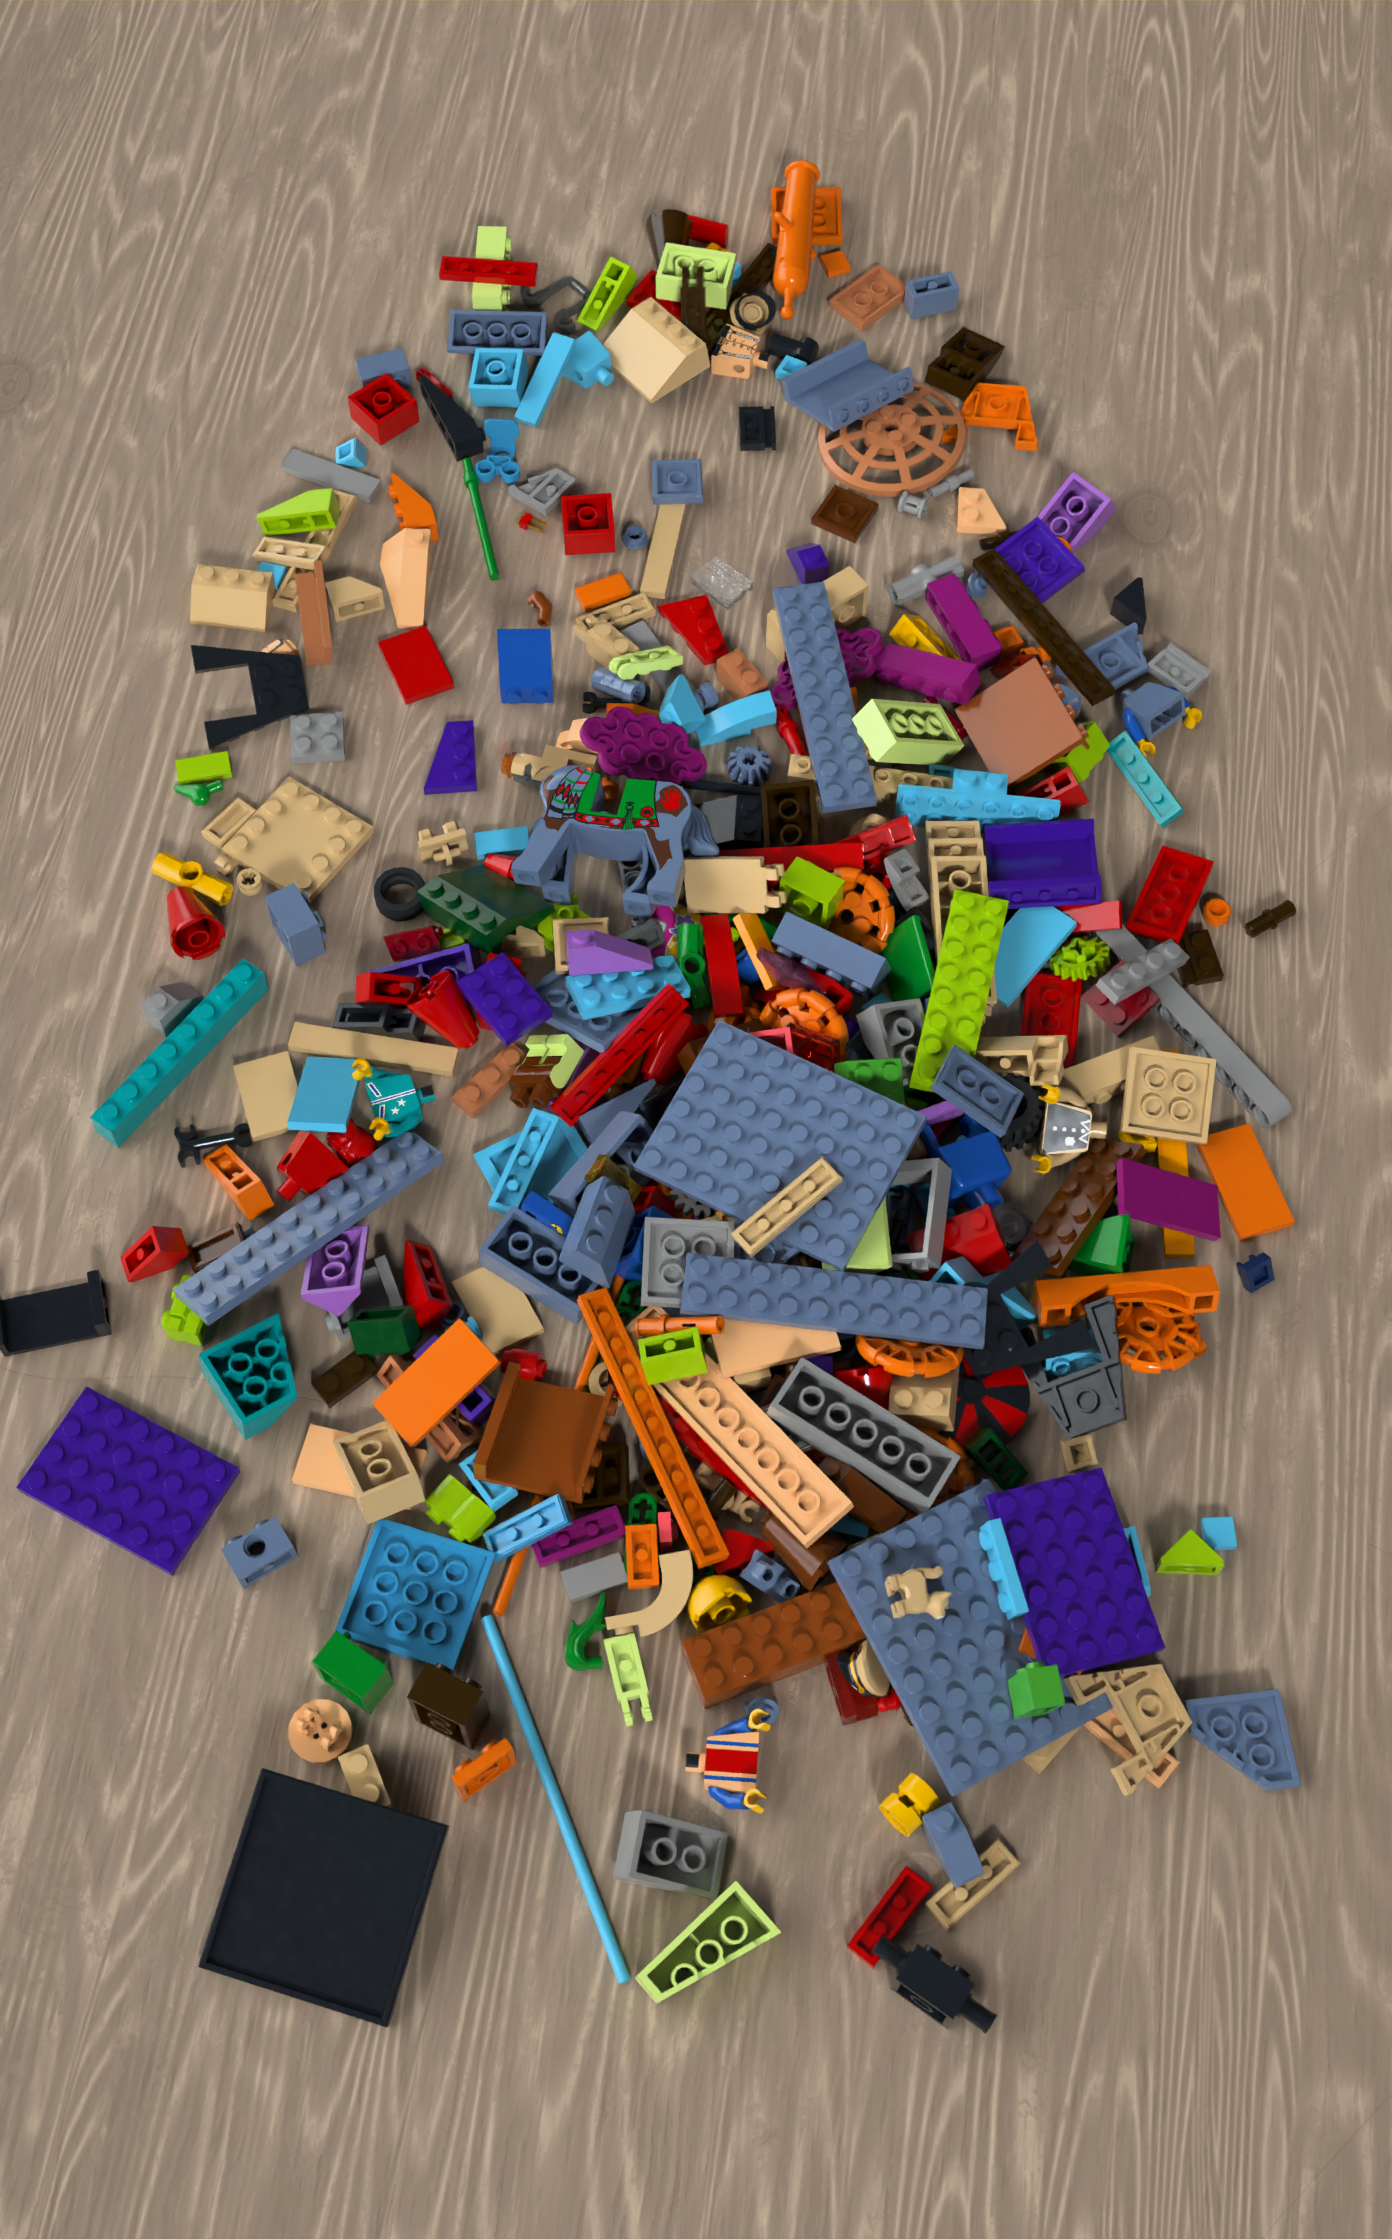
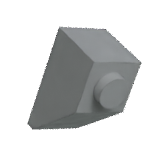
M178 982L157 987L139 1007L145 1023L167 1037L204 998L185 983Z

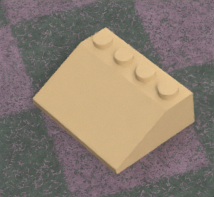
M651 297L632 308L603 344L611 355V368L651 403H654L711 367L706 343Z

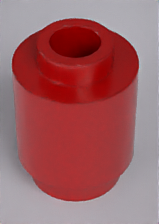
M513 1348L512 1351H504L500 1369L501 1373L505 1374L509 1362L521 1364V1378L538 1381L539 1377L543 1378L545 1375L547 1361L543 1360L542 1353Z

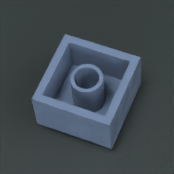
M292 883L264 897L272 926L296 967L326 953L324 941L327 938L321 928L323 922L318 912H312L309 908L311 903L304 890L300 892L295 883Z

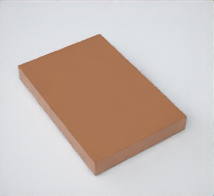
M878 264L829 299V306L861 331H864L904 301L906 284Z

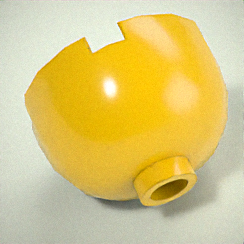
M724 1574L712 1575L702 1578L692 1589L688 1598V1615L700 1634L747 1616L749 1614L747 1606L749 1603L752 1604V1599L736 1579Z

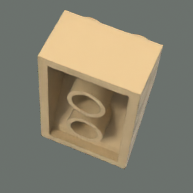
M959 1366L945 1375L923 1378L922 1374H913V1377L894 1374L890 1389L888 1411L911 1426L932 1428L939 1431H954Z
M387 1420L333 1441L337 1455L367 1525L425 1501L418 1474L396 1430Z

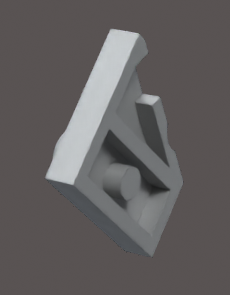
M554 468L543 475L528 478L527 484L517 488L515 484L508 487V495L547 516L561 502V496H567L577 484L574 477L558 468Z

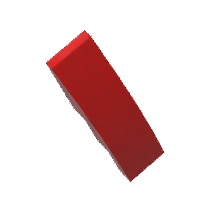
M728 914L700 916V922L703 925L706 971H708L710 994H712L714 1018L742 1016L743 1005Z

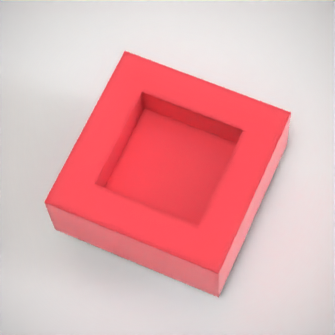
M658 1512L660 1552L672 1551V1541L678 1540L677 1522H671L670 1512Z

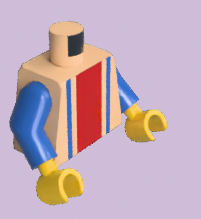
M755 1709L751 1712L750 1716L735 1720L714 1731L712 1736L707 1737L706 1753L687 1752L685 1772L705 1773L704 1789L708 1790L709 1795L727 1809H751L759 1814L764 1811V1808L756 1805L759 1798H767V1796L756 1789L759 1732L755 1731L756 1729L768 1731L771 1725L760 1723L763 1716L770 1714L762 1709Z

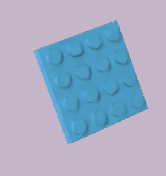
M384 1518L377 1520L334 1633L337 1630L343 1635L347 1631L351 1634L349 1640L422 1664L427 1662L435 1666L437 1663H441L455 1672L494 1565L496 1553Z

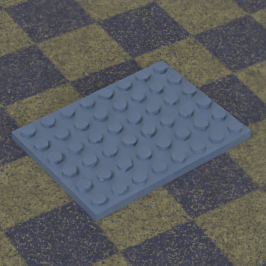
M718 1020L633 1167L635 1171L744 1223L823 1157L842 1177L843 1181L774 1239L844 1272L927 1121V1116Z
M990 1479L827 1562L951 1797L1113 1708L1106 1693L1077 1706L1064 1682V1679L1075 1676L1072 1674L1060 1677L1065 1705L1046 1715L1014 1718L1007 1680L1017 1675L1016 1670L1026 1668V1664L1037 1662V1659L1018 1652L1026 1628L1023 1617L1008 1620L1006 1613L1000 1609L997 1583L991 1579L988 1565L990 1560L987 1551L983 1550L979 1541L980 1527L990 1520L983 1498L988 1494L997 1493ZM941 1566L943 1574L936 1579H926L928 1594L935 1591L952 1592V1595L949 1597L950 1606L945 1612V1617L934 1619L930 1614L924 1612L921 1614H905L902 1618L894 1619L891 1604L901 1601L902 1597L898 1591L888 1597L885 1588L887 1577L894 1574H903L910 1569ZM1091 1669L1081 1672L1080 1675L1094 1674L1097 1672L1095 1669Z

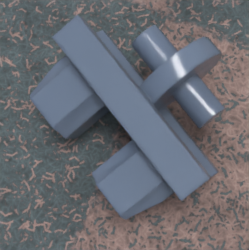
M757 1549L754 1551L748 1566L739 1575L779 1603L794 1598L800 1589L799 1580L793 1573Z

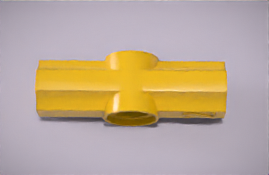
M165 851L156 856L151 868L153 874L178 886L188 887L197 896L219 906L227 905L234 890L232 884L204 871L199 863L194 861L185 862Z

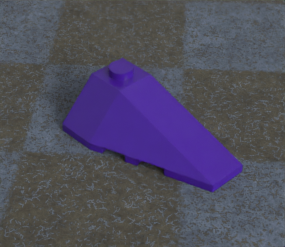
M464 944L370 970L366 973L375 972L421 978V985L425 987L431 983L429 978L445 970H449L457 982L482 966V960L477 947L471 944Z

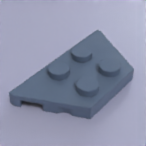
M1136 622L1083 650L1115 690L1147 672L1148 666L1146 657L1142 653L1143 645L1142 641H1139L1138 625ZM1056 665L1055 673L1069 680L1058 665Z

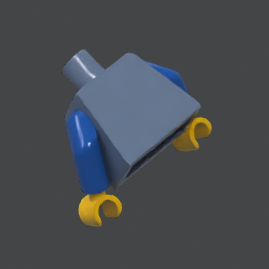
M1150 682L1136 691L1127 688L1120 697L1123 703L1124 712L1122 713V718L1126 730L1133 741L1138 743L1139 749L1145 757L1144 751H1148L1150 756L1153 757L1155 746L1151 742H1146L1144 738L1152 739L1184 715H1186L1184 725L1189 729H1193L1196 722L1199 723L1202 719L1201 710L1197 708L1191 709L1189 707L1190 703L1176 687L1161 686Z

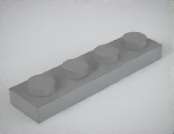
M1170 938L1101 977L1095 986L1116 1005L1186 964L1189 956Z

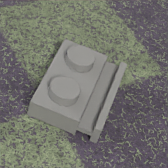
M1172 643L1147 664L1148 673L1166 686L1176 687L1183 693L1186 699L1202 685L1203 681L1209 679L1211 674L1209 669Z

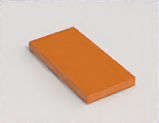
M1250 1123L1209 1134L1207 1144H1196L1213 1184L1217 1185L1218 1195L1239 1242L1292 1227L1295 1224L1291 1211Z
M459 1318L372 1404L408 1445L414 1448L497 1368L501 1361L470 1327Z

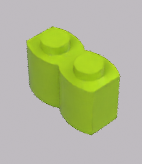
M450 1474L424 1501L428 1509L425 1513L434 1523L439 1525L443 1522L450 1528L448 1533L455 1541L462 1543L465 1541L469 1545H473L496 1520L494 1511Z

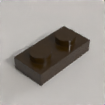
M354 1350L313 1380L311 1386L330 1409L375 1376L378 1371L365 1354L356 1355Z

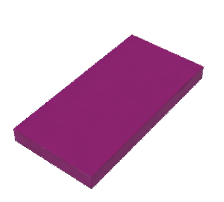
M1124 1158L1116 1162L1119 1215L1130 1214L1132 1219L1211 1241L1221 1238L1217 1185Z

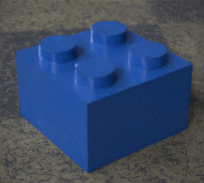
M654 1205L636 1214L618 1262L615 1274L628 1282L638 1281L642 1283L645 1217L674 1218Z

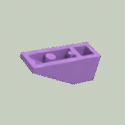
M580 929L566 932V957L569 976L653 969L651 951L648 947L597 930Z

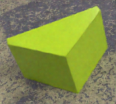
M1190 1529L1161 1557L1156 1566V1573L1218 1576L1224 1567V1560Z

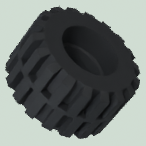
M1001 1073L997 1074L1024 1093L1017 1108L1021 1116L1012 1119L1006 1134L1001 1138L997 1136L1002 1148H1005V1152H1011L1012 1147H1015L1017 1150L1022 1149L1024 1143L1029 1145L1032 1142L1033 1136L1036 1137L1044 1112V1101L1039 1099V1096L1042 1095L1039 1089L1034 1090L1035 1086H1030V1082L1026 1083L1025 1077L1021 1075L1018 1078L1013 1077L1014 1073H1007L1005 1077Z

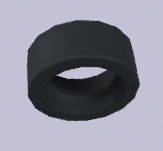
M405 867L392 868L382 873L374 885V898L379 912L387 919L394 921H407L418 916L423 911V907L417 891L425 885L421 875ZM398 884L410 885L416 889V896L405 904L389 903L384 898L385 892L390 887Z

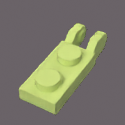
M664 646L618 656V658L615 657L608 666L610 671L615 674L617 673L621 679L630 680L637 674L646 675L650 671L670 670L672 667L683 665V656L671 647Z
M632 1632L603 1639L617 1701L621 1703L626 1727L632 1726L634 1720L628 1701L640 1698L641 1712L645 1722L652 1721L653 1718L647 1697L649 1696V1691L635 1633Z

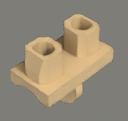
M452 821L442 826L444 834L434 836L432 829L429 828L419 831V841L417 842L422 863L433 859L434 862L445 860L447 867L452 866V857L459 856L461 851L468 849L465 829H460L458 824Z

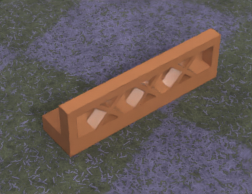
M314 561V573H299L295 575L306 666L332 664V639L322 561Z
M415 1348L407 1354H392L388 1357L377 1373V1377L386 1388L409 1368L405 1361L410 1360L414 1363L417 1360L413 1356L417 1352ZM457 1406L451 1411L452 1413H449L426 1436L447 1464L456 1461L465 1447L480 1443L483 1437V1433L478 1426L470 1422ZM458 1426L466 1429L470 1436L466 1437Z

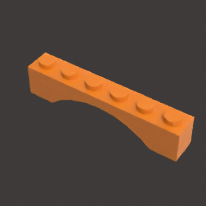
M1211 1265L1038 1280L1035 1281L1033 1304L1040 1327L1070 1325L1078 1317L1086 1313L1084 1305L1109 1295L1115 1297L1116 1303H1153L1174 1308L1186 1314L1216 1312L1220 1289Z

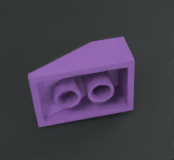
M1072 472L1039 514L1038 518L1055 536L1065 539L1070 544L1073 554L1101 530L1117 508L1111 498Z

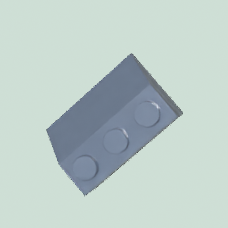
M605 1176L587 1185L558 1259L560 1262L607 1289L610 1288L636 1216L628 1190Z

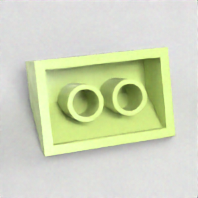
M666 243L656 274V298L681 302L683 267H689L690 270L689 287H697L698 266H704L706 306L726 309L732 289L736 253Z
M885 1198L848 1263L845 1272L874 1275L892 1267ZM822 1262V1269L840 1271Z

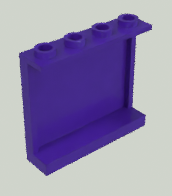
M1094 819L985 825L989 897L1009 901L1007 909L1101 904V875L1098 872Z

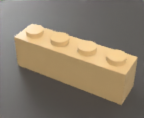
M1150 1036L1064 1069V1075L1060 1084L1054 1087L1073 1090L1086 1101L1087 1106L1094 1103H1105L1114 1095L1124 1094L1129 1049L1131 1047L1159 1051L1161 1049L1154 1036Z

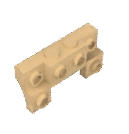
M1067 1035L979 1037L975 1059L996 1074L1001 1073L1002 1076H1007V1073H1014L1013 1076H1029L1030 1086L1042 1087L1046 1083L1054 1087L1060 1084L1064 1075L1063 1062L1068 1052Z

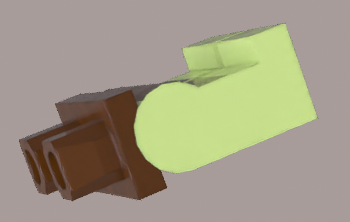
M568 1034L529 1036L525 1045L530 1050L523 1064L517 1067L515 1075H512L508 1081L514 1087L510 1100L517 1107L527 1108L529 1102H531L534 1106L546 1108L551 1098H558L564 1092L561 1088L565 1087L584 1053V1050Z

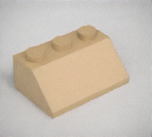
M197 564L191 584V624L266 632L273 608L272 600L277 593L273 573Z

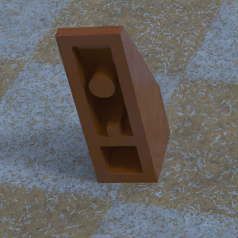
M828 1455L818 1466L853 1503L854 1507L845 1515L880 1533H884L902 1524L908 1517V1512L854 1468Z

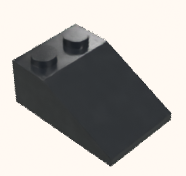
M733 795L694 804L708 819L712 836L719 850L761 848L763 820L761 796Z

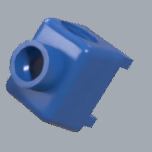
M965 1114L957 1126L962 1135L967 1137V1139L941 1147L929 1124L924 1125L919 1136L928 1150V1155L925 1159L940 1158L952 1169L948 1208L965 1203L970 1210L986 1204L992 1210L998 1208L1004 1201L999 1188L1010 1175L1012 1168L997 1136L991 1131L986 1132L983 1125Z

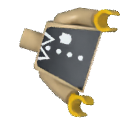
M1046 1083L1042 1087L1048 1089L1047 1095L1044 1097L1039 1096V1099L1044 1101V1112L1041 1119L1038 1143L1039 1152L1045 1155L1032 1156V1160L1039 1161V1166L1036 1169H1032V1171L1042 1174L1048 1173L1051 1168L1061 1166L1078 1158L1081 1152L1088 1151L1089 1138L1105 1139L1107 1134V1122L1092 1121V1110L1087 1107V1103L1082 1097L1071 1089L1053 1087Z

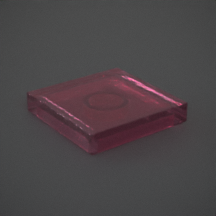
M762 947L756 954L758 960L778 983L791 989L804 988L807 992L814 990L825 995L824 989L802 965Z

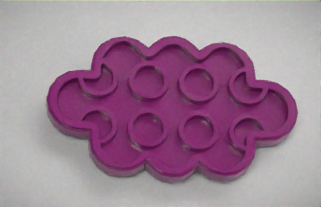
M862 628L854 633L846 629H836L850 688L854 687L855 682L869 679L876 670V663L873 657L882 650L883 639L880 632L875 628ZM785 659L778 667L777 674L780 681L770 690L775 707L779 706L781 711V705L786 706L788 710L798 707L788 660Z
M614 707L607 713L605 718L596 716L588 718L579 731L582 743L592 751L598 752L600 767L606 773L613 776L625 775L628 779L663 781L680 785L682 780L689 782L697 781L703 776L707 768V761L704 755L699 750L688 746L687 733L681 726L674 723L662 724L656 716L649 713L637 716L626 707Z

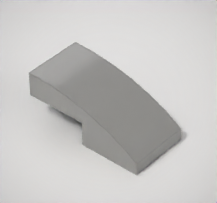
M905 848L884 859L891 885L906 912H909L915 906L918 907L926 903L931 898L915 876L920 869Z

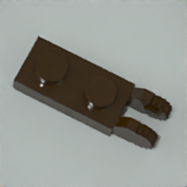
M698 266L697 287H689L690 270L689 267H683L681 323L698 338L707 337L704 266Z

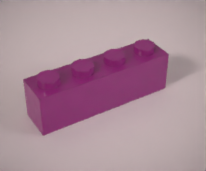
M955 573L927 583L925 600L962 660L976 664L978 672L998 665L1000 654L1003 650L1002 644L992 634L989 622L982 618L977 603L970 599L965 584L959 581Z
M888 642L874 659L876 663L874 674L877 682L883 685L902 688L906 691L944 699L949 702L966 705L981 684L976 664Z

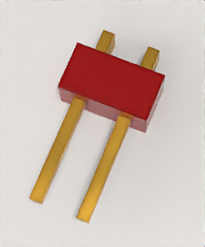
M527 512L524 515H520L521 520H516V524H519V527L524 530L530 527L543 533L544 530L530 525L532 522L547 527V524L533 519V515Z

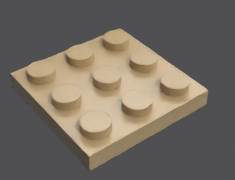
M1131 1047L1129 1049L1120 1133L1201 1145L1207 1144L1217 1059Z

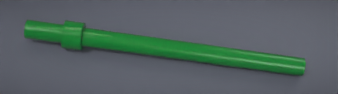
M465 458L462 460L465 472L463 479L465 487L469 489L489 578L494 581L499 579V572L478 489L480 482L476 472H474L472 460Z

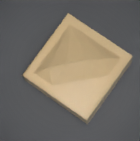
M1091 1434L1059 1441L1067 1471L1071 1472L1099 1464Z

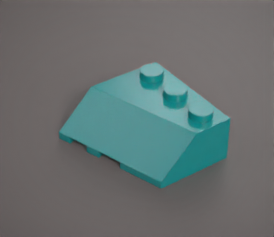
M279 1313L199 1354L201 1372L244 1440L271 1427L298 1398Z

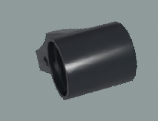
M772 334L768 346V354L783 359L788 355L807 362L808 365L813 363L819 351L818 343L810 337H803L798 341L778 334Z

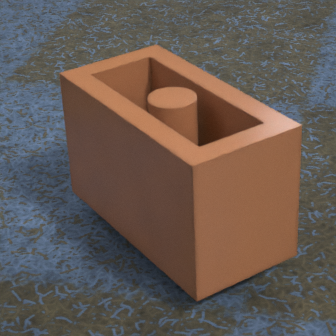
M739 648L717 659L716 679L735 701L768 691V682Z

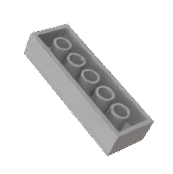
M801 1357L776 1395L766 1414L777 1426L815 1448L821 1454L828 1455L854 1468L883 1493L918 1515L929 1510L961 1457Z

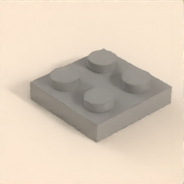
M342 711L290 715L292 764L345 760L344 717Z

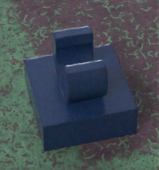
M1264 1252L1257 1256L1249 1255V1261L1244 1264L1241 1262L1236 1263L1238 1274L1242 1277L1243 1286L1250 1293L1275 1280L1271 1257Z

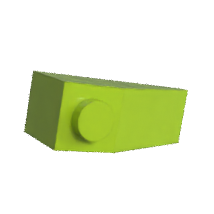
M609 258L577 319L578 323L596 332L603 327L627 299L638 278L631 266L615 258Z
M332 488L310 490L257 514V520L265 536L337 528L340 505Z

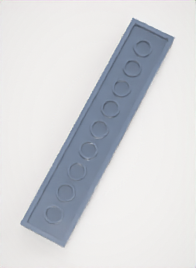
M816 582L773 588L772 595L823 813L876 806L877 798L863 740L859 736L857 727L852 720L856 716V711L825 583Z
M413 1131L404 1132L400 1136L394 1137L376 1149L370 1156L353 1165L339 1178L331 1180L326 1186L306 1197L300 1203L175 1287L173 1290L176 1297L208 1326L442 1164L444 1162L443 1154Z
M687 1253L680 1314L722 1316L724 1319L983 1349L985 1343L988 1288Z

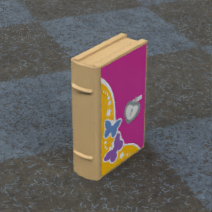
M677 903V907L658 905L652 918H655L661 924L665 941L660 946L650 950L652 958L672 954L675 961H677L678 925L688 923L701 925L700 916L702 915L688 913L687 907Z

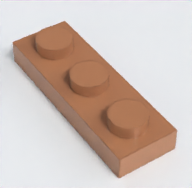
M511 1043L452 1096L453 1103L474 1119L510 1085L509 1079L512 1075H515L517 1067L523 1064L527 1054Z

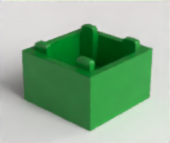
M336 1630L312 1662L323 1681L368 1714H371L394 1684L390 1676L392 1672L386 1666L388 1662L384 1658L378 1661L349 1640L351 1634L347 1631L342 1635Z

